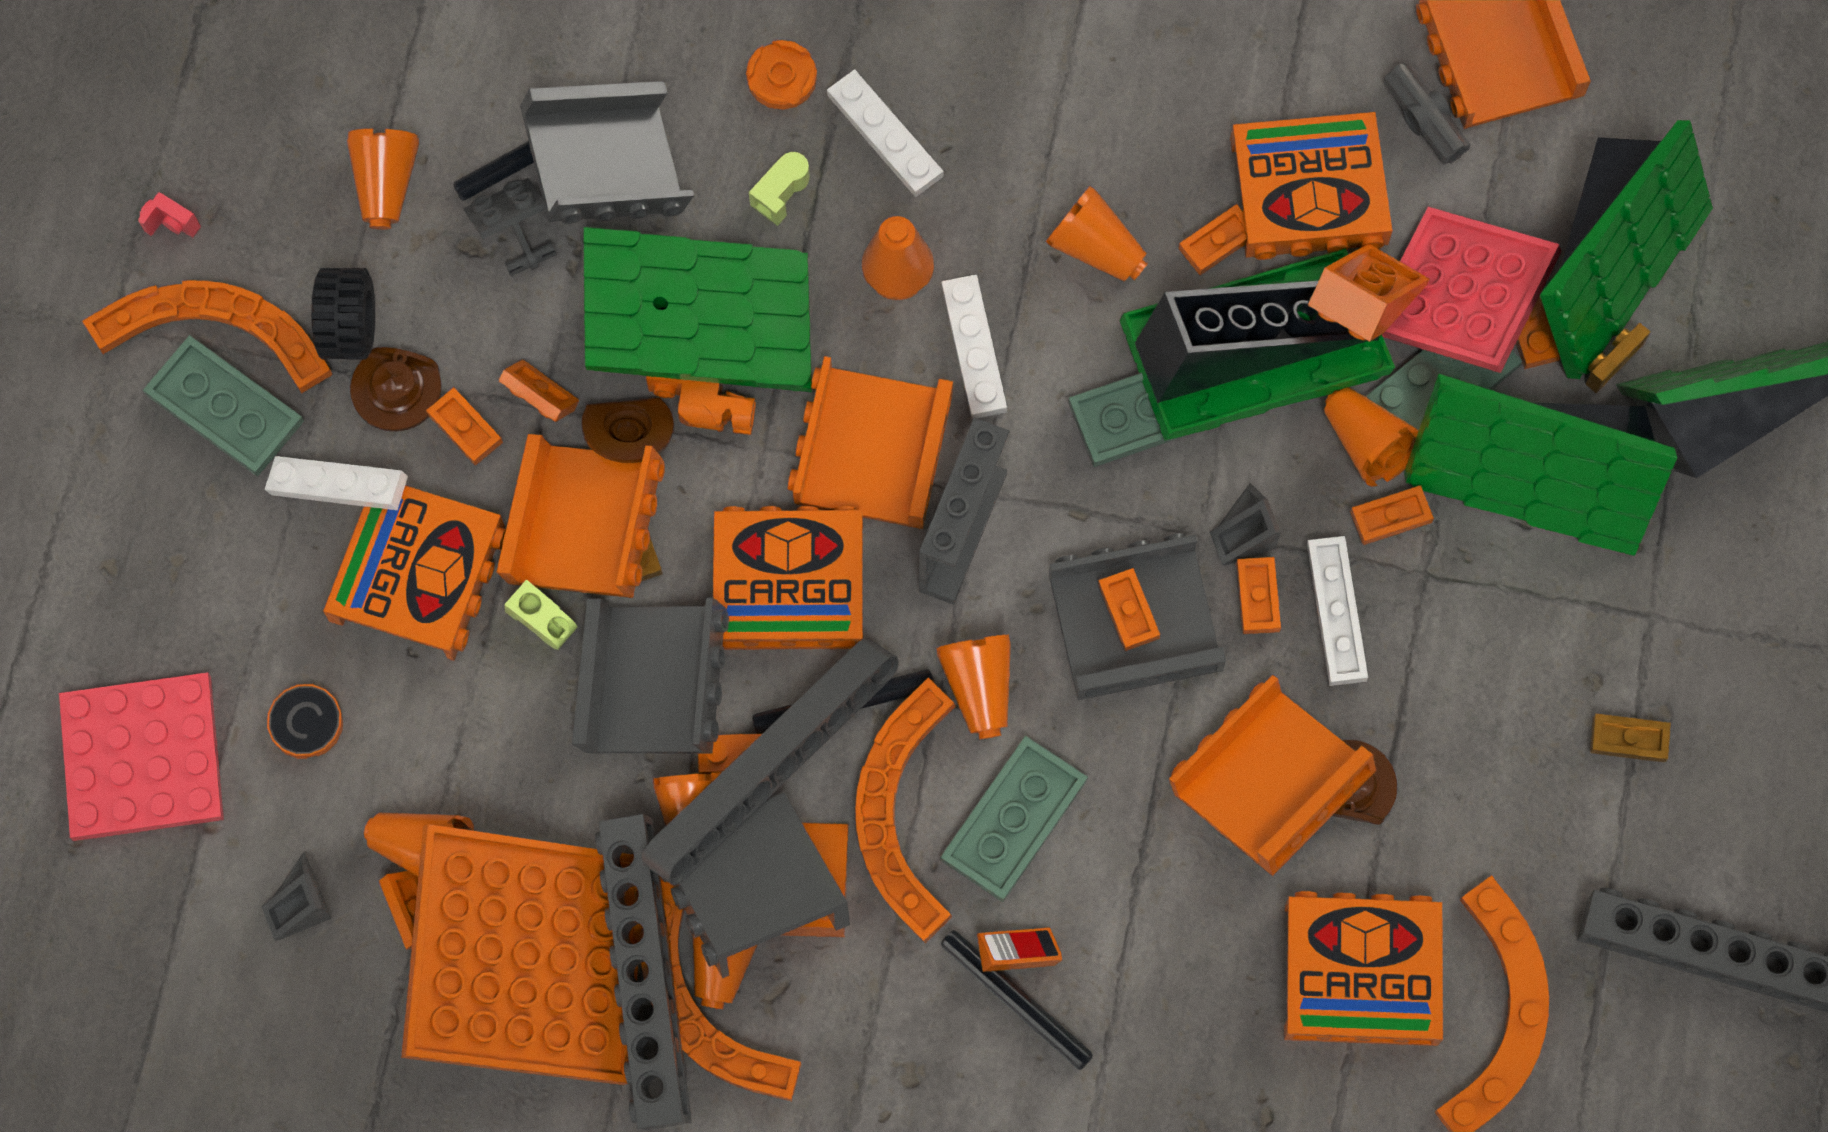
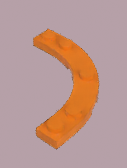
M186 280L182 281V284L168 285L157 288L156 285L113 302L82 321L102 354L107 353L135 335L161 324L188 319L218 321L242 329L263 342L283 364L301 394L333 375L324 359L319 357L311 339L284 310L281 311L254 292L226 283Z
M927 678L901 703L877 733L866 763L861 769L855 806L859 847L875 886L894 912L925 944L952 918V915L931 895L910 870L898 842L895 826V802L899 781L910 756L926 735L956 707L955 703L930 678Z
M1492 875L1461 897L1460 901L1492 942L1500 958L1504 973L1507 976L1509 987L1507 1022L1501 1045L1485 1071L1467 1088L1435 1111V1114L1449 1132H1475L1505 1108L1530 1076L1540 1055L1547 1029L1549 990L1543 957L1527 921Z
M660 877L683 1052L701 1068L729 1084L748 1091L792 1102L802 1065L801 1062L760 1052L732 1040L720 1030L718 1031L703 1016L693 1001L682 975L679 956L680 929L685 908L681 910L677 908L671 894L673 886L668 882H663ZM641 925V931H640V941H641V939L643 938V935H644V930H643L642 925ZM642 962L641 966L643 971V977L645 980L648 976L649 969L647 964L645 962Z

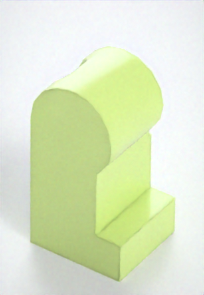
M798 152L784 154L749 191L750 205L777 226L787 216L786 202L794 192L803 190L809 183V164L804 155Z
M525 580L504 604L505 613L514 620L520 621L556 650H559L578 628L575 622L559 609L560 607L528 580Z

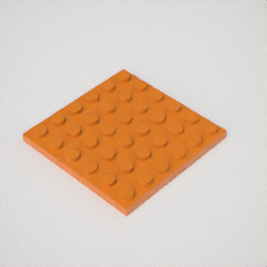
M431 824L423 827L401 1058L618 1085L628 1084L624 1073V1063L629 1061L627 1045L624 1046L622 1044L619 1033V1025L621 1022H624L622 1007H618L614 992L615 984H619L617 969L613 968L610 960V946H614L613 932L608 930L605 921V909L609 908L608 892L604 893L600 881V872L605 870L603 855H599L597 849ZM622 853L620 856L622 868L630 866L634 860L633 854ZM636 886L630 887L625 893L624 899L627 906L633 905L638 900L639 891ZM641 924L635 925L630 930L629 938L632 944L640 942ZM638 965L636 966L634 971V977L636 981L638 974Z

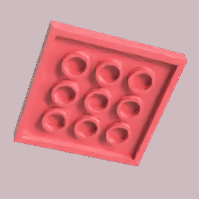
M1428 207L1400 262L1428 277L1430 280L1427 286L1382 336L1501 373L1562 252L1560 245Z
M208 672L59 693L70 838L73 841L224 820L212 683Z

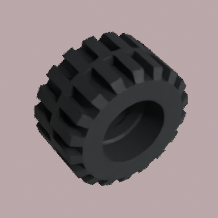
M320 268L315 278L311 306L312 334L315 349L321 359L365 360L371 352L375 332V295L372 278L366 268Z

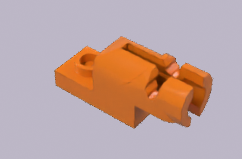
M646 376L648 390L653 392L654 395L661 398H674L675 395L680 396L678 416L682 424L722 432L727 422L731 421L733 433L752 434L756 407L755 398L744 397L726 391V394H722L723 386L721 383Z

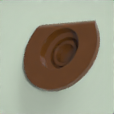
M376 347L371 350L367 359L362 360L353 373L350 384L353 405L360 417L375 428L392 432L414 428L429 418L426 410L441 397L442 383L439 367L434 360L414 352L396 348Z
M661 398L587 404L582 416V433L589 447L598 455L615 462H642L645 445L653 446L658 454H660L668 446L673 435V416Z
M1342 740L1355 751L1363 746L1371 752L1374 757L1376 772L1332 816L1380 825L1391 811L1396 800L1397 779L1395 771L1386 756L1372 745L1358 740Z

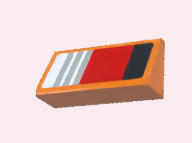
M1050 928L977 934L983 972L1055 966L1062 961L1061 951Z

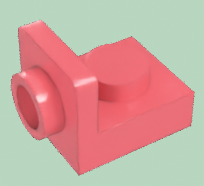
M158 192L153 200L151 199L144 204L138 219L143 230L150 236L154 234L161 223L175 234L179 235L182 231L192 238L201 228L194 213Z

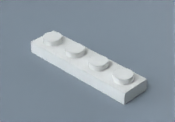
M855 69L827 89V96L915 197L943 178L944 171Z
M977 274L941 281L971 420L1007 413L1006 400Z
M275 456L264 490L274 496L398 510L408 476L401 470Z
M1345 536L1308 540L1307 550L1329 686L1367 682L1368 673Z

